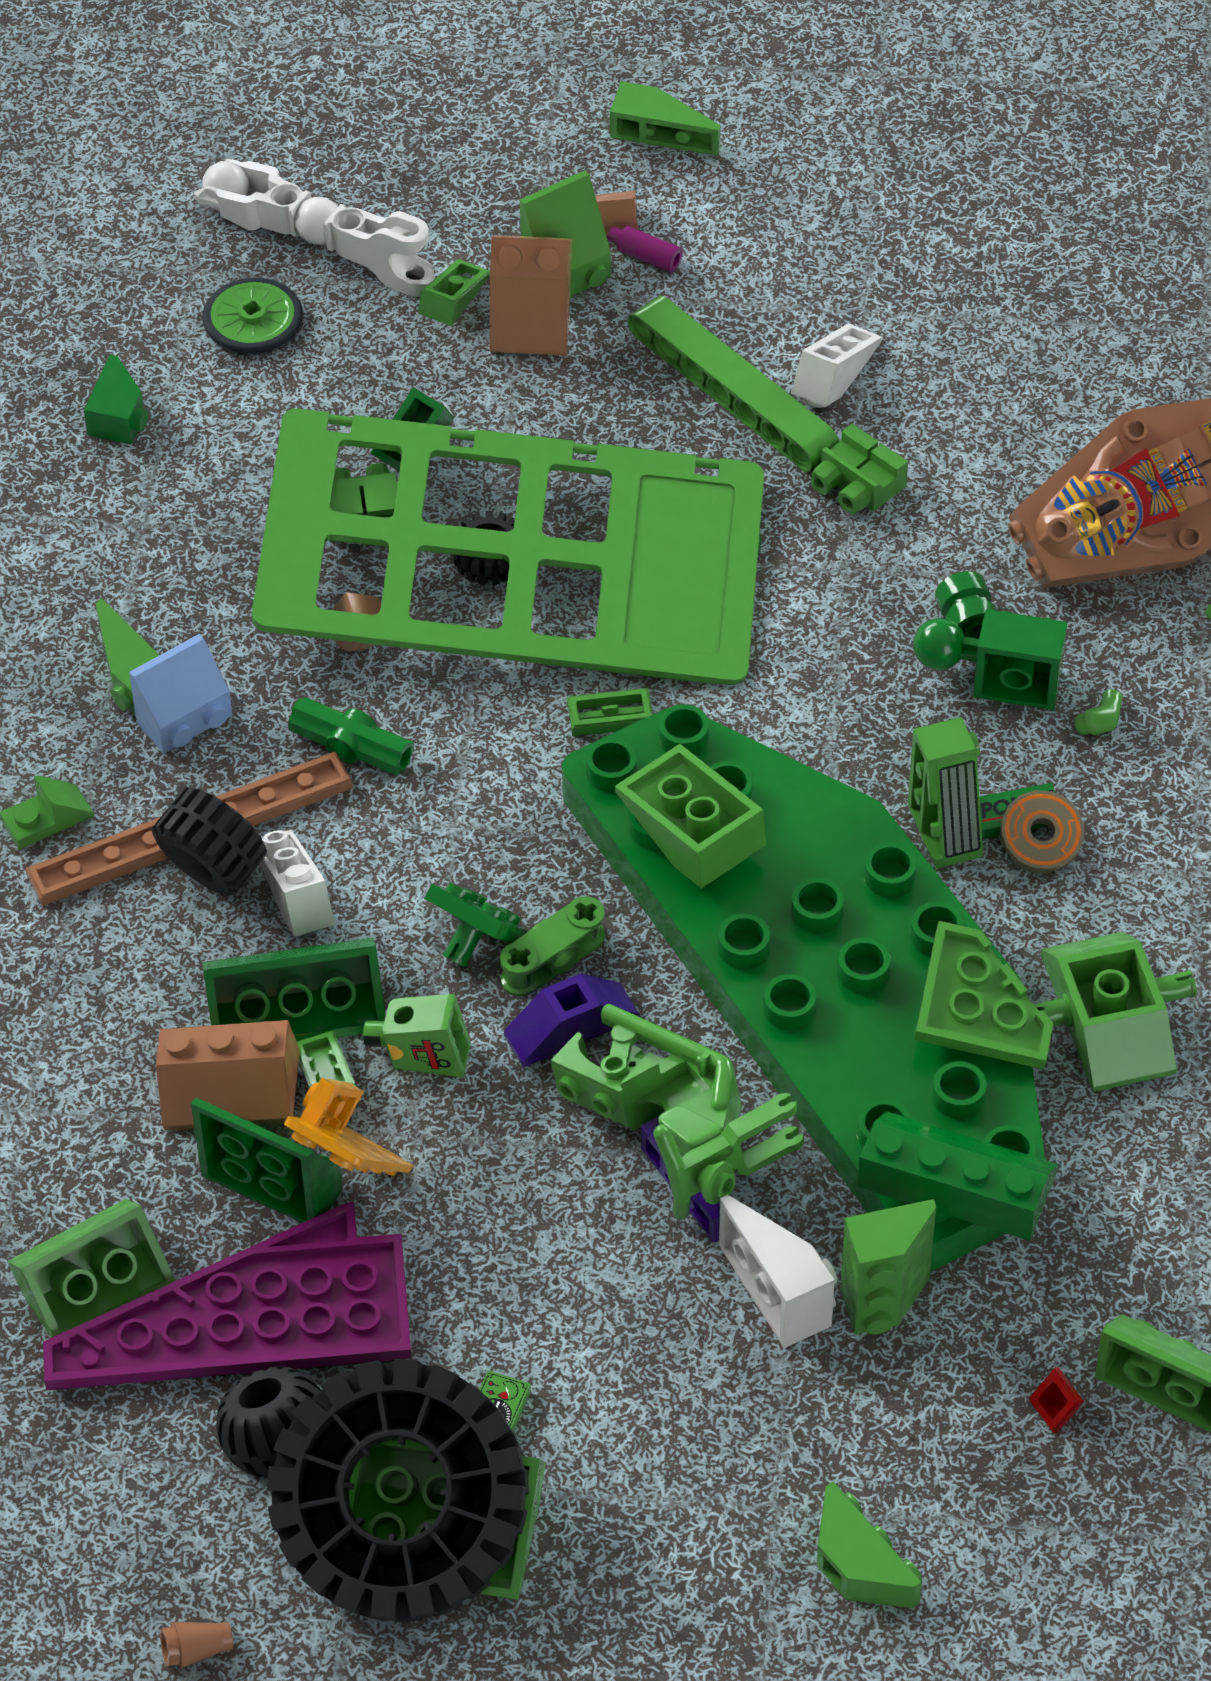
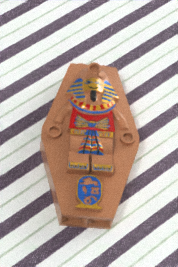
M1211 398L1133 409L1118 416L1015 508L1009 516L1011 522L1008 523V529L1014 542L1017 545L1022 544L1028 556V559H1026L1028 571L1035 581L1040 580L1044 588L1182 568L1196 562L1211 548Z

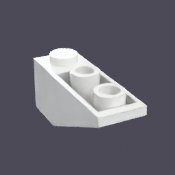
M279 830L266 834L262 840L266 846L267 855L260 865L283 919L294 937L335 925L325 879L293 831Z

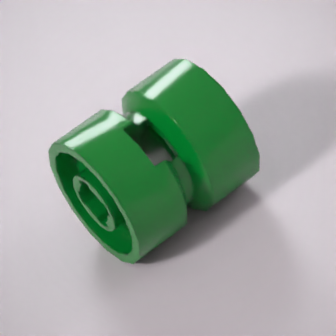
M975 571L955 573L938 585L935 590V599L945 619L956 623L961 628L965 637L979 639L985 610L997 611L996 606L991 603L992 596L981 574Z

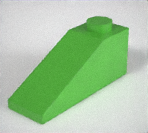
M620 82L610 110V137L719 156L721 125L657 87Z
M101 598L95 604L113 687L111 695L121 710L125 711L128 709L135 716L129 672L158 657L159 654Z

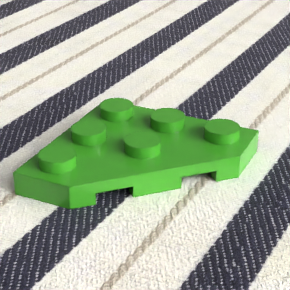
M938 921L914 1040L1044 1069L1053 1022L1043 1010L1039 1012L1028 998L1026 987L1009 965H1003L990 948L992 943L982 930Z

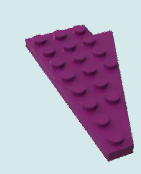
M347 1202L43 1341L46 1390L243 1374L253 1373L262 1369L268 1370L270 1367L279 1366L301 1369L368 1363L377 1360L382 1362L394 1361L395 1359H412L402 1233L357 1237L354 1202Z

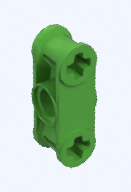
M588 896L576 898L548 919L537 923L529 932L513 943L506 945L500 954V964L504 970L501 975L503 989L513 996H527L556 976L567 972L575 963L596 950L605 939V930L602 926L605 911L602 903Z

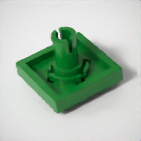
M449 882L447 888L431 884L424 897L425 900L456 916L460 921L442 955L448 959L451 958V961L461 966H468V961L483 934L513 943L529 932L528 929L519 925L522 917L501 906L498 908L486 902L487 898L467 887L462 888L452 882Z

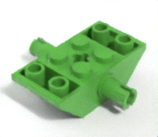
M1125 932L1041 949L1040 954L1057 999L1034 1005L1039 1012L1043 1010L1053 1022V1026L1064 1024L1066 1028H1069L1092 1092L1176 1074L1177 1066L1165 1002L1196 997V982L1194 977L1190 978L1193 975L1191 970L1155 978L1140 940Z

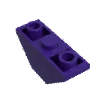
M578 974L542 989L504 1030V1037L524 1068L557 1054L577 1032L582 1034L583 1040L586 1042L612 1031L613 1028L603 1024L601 1019L602 1009L608 1003L640 1017V1014L620 982Z

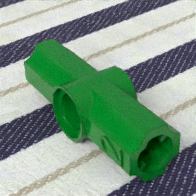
M306 697L303 699L299 698L292 707L288 720V730L325 745L329 753L336 752L340 760L344 758L343 762L353 764L358 759L394 775L402 774L410 763L414 752V742L377 727L374 720L361 710L353 708L342 713Z

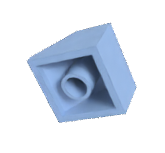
M200 634L129 672L136 723L163 754L175 747L185 746L196 735L209 728L221 726L227 718L232 716L230 691L205 640Z

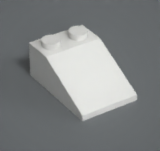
M726 1195L720 1198L719 1246L782 1346L786 1348L831 1327L833 1308L836 1307L834 1284L837 1283V1276L830 1261L826 1258L821 1260L811 1244L733 1197Z

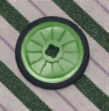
M244 278L230 282L216 290L204 306L202 320L207 334L218 345L234 352L254 354L276 349L288 342L301 326L303 309L297 295L282 283L266 278Z

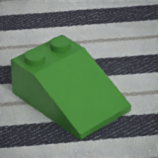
M586 170L520 199L521 236L573 239L570 298L590 287H598L611 278V252L591 178Z
M681 744L615 786L616 794L671 864L701 889L766 846L763 809Z

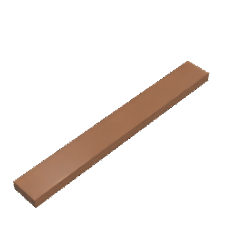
M332 752L215 797L231 806L252 826L350 790L353 786L352 780L337 753ZM159 818L27 867V877L41 905H47L168 859L152 834V827Z

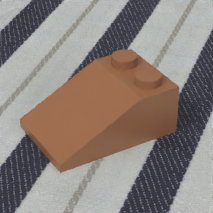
M494 235L491 237L490 352L567 356L573 239Z

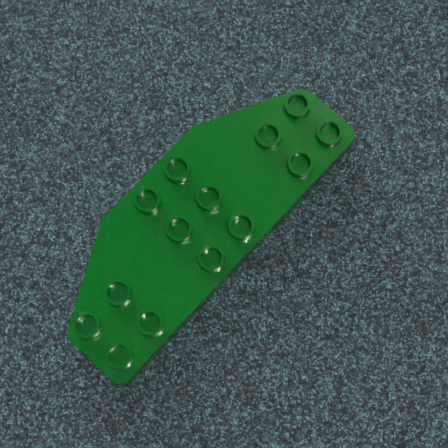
M679 704L661 710L584 746L564 758L562 762L564 803L778 1093L791 1094V1102H797L795 1116L867 1213L910 1204L857 1187L859 1157L874 1121L885 1112H891L1045 1160L1033 1067L914 1040L938 921L978 930L982 929L879 800L709 719L701 709L688 704ZM679 744L755 802L764 812L766 846L702 889L671 864L615 792L617 784ZM992 943L990 948L1003 965L1008 964ZM936 1212L930 1272L1006 1233Z

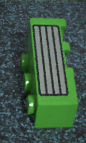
M962 717L913 729L908 807L935 869L983 857L977 767L980 746L976 734L968 732Z

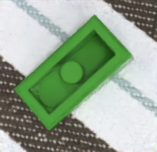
M457 259L421 290L419 314L452 326L489 278L490 271ZM469 273L472 274L474 277L470 279L460 274Z

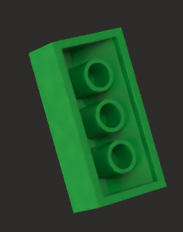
M373 938L202 962L211 1026L288 1020L296 1042L333 1030L336 1038L363 1034L366 1021H385L386 1016L377 949Z
M885 1112L874 1121L859 1157L857 1187L910 1204L934 1199L936 1212L1031 1241L1059 1164L891 1112Z

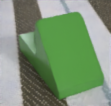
M39 775L34 776L37 796L0 811L1 822L18 849H22L94 817V812L76 784Z

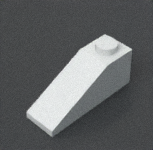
M848 323L802 350L791 393L802 397L804 403L813 407L821 408L832 404L843 396L880 345L883 337Z

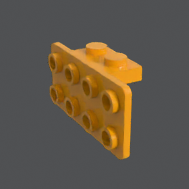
M321 1078L319 1083H314L306 1093L303 1100V1106L306 1108L301 1117L288 1116L284 1122L285 1126L294 1130L291 1138L308 1148L315 1150L316 1147H319L325 1151L332 1152L329 1160L349 1171H353L355 1168L364 1173L370 1170L379 1175L384 1172L395 1176L396 1172L409 1173L414 1166L346 1126L364 1092L351 1083Z

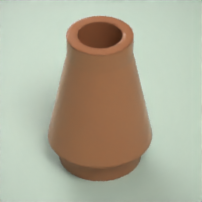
M171 1622V1627L161 1628L160 1630L161 1650L167 1667L177 1665L179 1669H182L218 1653L233 1649V1637L229 1622Z

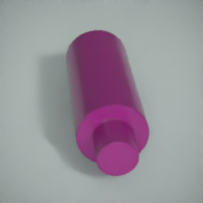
M626 226L623 230L612 227L607 236L608 241L617 244L618 252L669 273H673L682 260V247L630 226Z

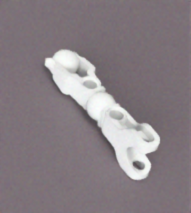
M225 159V161H220L210 166L203 176L202 188L194 192V197L198 203L218 210L221 217L247 230H257L262 227L282 234H292L296 238L300 235L311 244H326L327 250H336L338 255L369 268L385 286L408 296L420 297L421 290L435 279L432 265L416 255L430 240L428 226L423 220L401 211L394 212L389 217L384 218L358 208L346 207L343 204L338 206L328 198L312 197L311 192L307 190L303 192L297 185L282 179L278 169L275 167L251 161L242 163L232 159ZM249 188L256 191L251 196H247ZM408 272L415 276L421 277L422 279H409L406 277V273Z

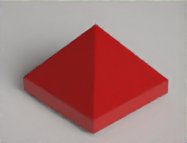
M1055 1367L1028 1398L1053 1433L1060 1431L1084 1403V1400L1059 1367Z

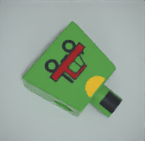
M455 994L394 998L388 1004L385 1021H366L363 1030L365 1046L386 1047L395 1069L464 1077L471 1040Z

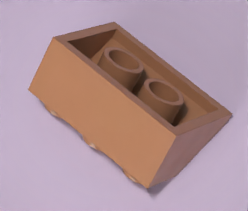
M288 1020L160 1029L156 1072L163 1129H194L191 1103L195 1097L244 1120L251 1121L255 1125L281 1124L286 1121L288 1116L294 1117L300 1049Z

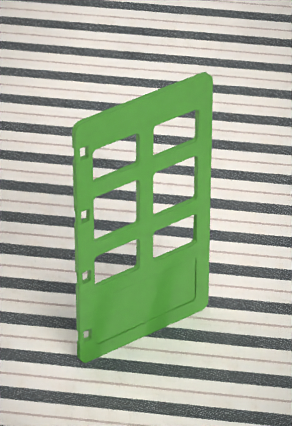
M291 409L283 415L252 607V623L257 629L270 633L710 684H739L746 679L749 669L764 471L758 464L750 461L720 458V460L699 458L696 455L606 444L588 445L574 443L572 440L478 429L469 431L452 429V426L358 415L349 417L332 415L324 411ZM328 424L351 427V432L327 431ZM450 438L474 441L473 448L450 445ZM340 447H363L396 451L401 454L394 514L391 517L349 514L331 510L330 504ZM573 453L596 455V462L572 460ZM440 456L519 467L520 480L514 528L511 531L504 532L425 522L422 519L430 459ZM695 467L718 470V476L695 474ZM559 470L602 475L611 479L606 539L603 542L555 538L543 534L542 525L548 474L551 471ZM331 540L383 546L388 549L381 610L378 614L369 615L326 610L316 606L323 551L326 542ZM428 551L488 559H503L509 564L502 626L498 629L412 619L409 612L418 553ZM540 566H557L591 570L600 573L601 588L596 635L593 639L585 640L536 634L531 630L537 570Z

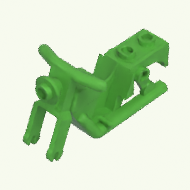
M609 1003L603 1007L601 1019L603 1024L613 1028L611 1031L613 1042L609 1050L610 1055L601 1061V1067L588 1060L583 1036L578 1032L551 1060L556 1088L560 1096L568 1101L575 1102L626 1127L631 1126L632 1131L637 1130L641 1125L659 1116V1125L654 1129L653 1134L670 1181L673 1194L672 1213L680 1220L686 1219L690 1214L691 1196L701 1191L706 1202L713 1205L720 1202V1198L726 1195L730 1196L736 1183L735 1172L739 1175L749 1176L788 1153L799 1150L804 1144L803 1134L798 1135V1127L788 1126L742 1153L741 1143L783 1119L792 1117L796 1113L797 1102H791V1094H778L765 1104L739 1117L742 1102L734 1066L727 1056ZM639 1039L671 1055L661 1058L650 1052L644 1054L641 1048L633 1044Z

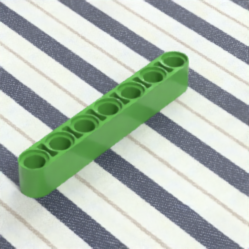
M659 295L628 316V326L634 337L804 472H809L821 463V450L823 448L832 449L839 442L836 433L827 423L668 298Z

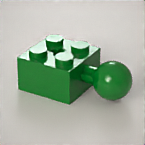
M986 609L980 637L976 639L965 637L961 628L953 621L945 618H934L926 621L918 628L913 639V649L919 662L932 670H947L955 666L960 660L976 662L973 697L1054 710L1062 675L1068 622Z

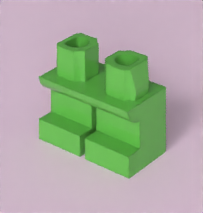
M851 423L842 431L841 441L832 449L826 447L821 450V463L811 474V485L821 494H827L836 486L842 491L839 492L838 502L851 515L864 507L874 512L907 487L908 461L882 443L878 446L876 439Z
M384 462L370 464L366 467V476L351 477L350 470L345 467L336 468L330 504L331 510L363 515L362 507H365L367 516L391 517L394 514L398 486L395 472L390 473Z

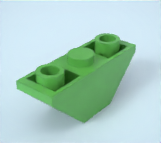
M834 1482L828 1484L825 1488L818 1540L817 1567L846 1600L906 1608L917 1606L920 1603L922 1577L916 1566L910 1560H902L892 1549L891 1540L880 1526L876 1525L873 1527L863 1516V1510L859 1502L851 1493L846 1492L844 1494Z

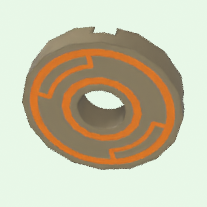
M1035 790L1020 795L1008 805L1000 822V842L1002 847H1005L1006 852L1010 855L1009 858L1016 866L1031 873L1049 874L1058 871L1067 864L1069 865L1075 860L1084 841V823L1079 810L1067 798L1052 791ZM1038 823L1045 824L1052 830L1053 838L1048 841H1039L1032 836L1031 827Z

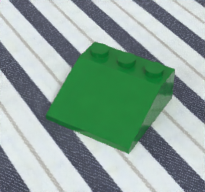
M195 1097L192 1101L191 1108L201 1177L301 1223L329 1211L343 1190L341 1167L329 1160V1157L317 1154L288 1138L279 1136L255 1125L251 1121L244 1120Z

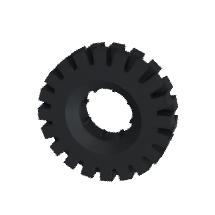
M395 1359V1363L384 1364L379 1360L356 1365V1371L344 1376L339 1372L320 1384L322 1390L313 1398L306 1396L292 1412L296 1418L289 1429L282 1428L273 1449L278 1452L275 1466H269L267 1490L272 1493V1506H268L272 1530L278 1532L282 1543L279 1547L290 1566L296 1568L302 1576L301 1579L318 1595L324 1596L333 1604L355 1614L381 1621L382 1619L395 1620L397 1622L422 1620V1617L430 1615L440 1616L459 1608V1603L470 1596L475 1598L492 1583L490 1579L497 1570L505 1568L515 1551L512 1547L518 1533L522 1534L528 1512L524 1509L525 1496L529 1495L528 1471L523 1465L522 1455L524 1454L516 1434L508 1425L506 1417L471 1382L468 1383L456 1373L435 1364L433 1367L424 1365L418 1360ZM390 1440H398L399 1445L405 1446L406 1440H412L430 1448L434 1453L429 1458L434 1463L439 1460L442 1464L446 1476L447 1490H441L440 1495L446 1497L445 1502L433 1524L430 1525L427 1522L423 1524L426 1530L412 1538L398 1541L396 1535L389 1534L388 1540H382L367 1533L361 1527L365 1520L361 1517L356 1519L353 1515L349 1502V1489H354V1484L350 1483L351 1475L355 1466L364 1455L368 1458L372 1455L369 1450Z

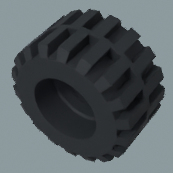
M186 787L180 792L152 827V834L158 846L177 867L203 886L226 895L236 894L267 855V849L262 838L242 815L212 794L191 787Z

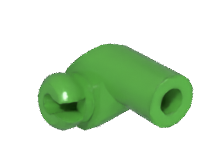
M1113 689L1104 691L1100 706L1087 709L1085 713H1079L1076 716L1074 724L1077 732L1081 735H1088L1089 733L1097 735L1115 729L1119 720L1123 695Z

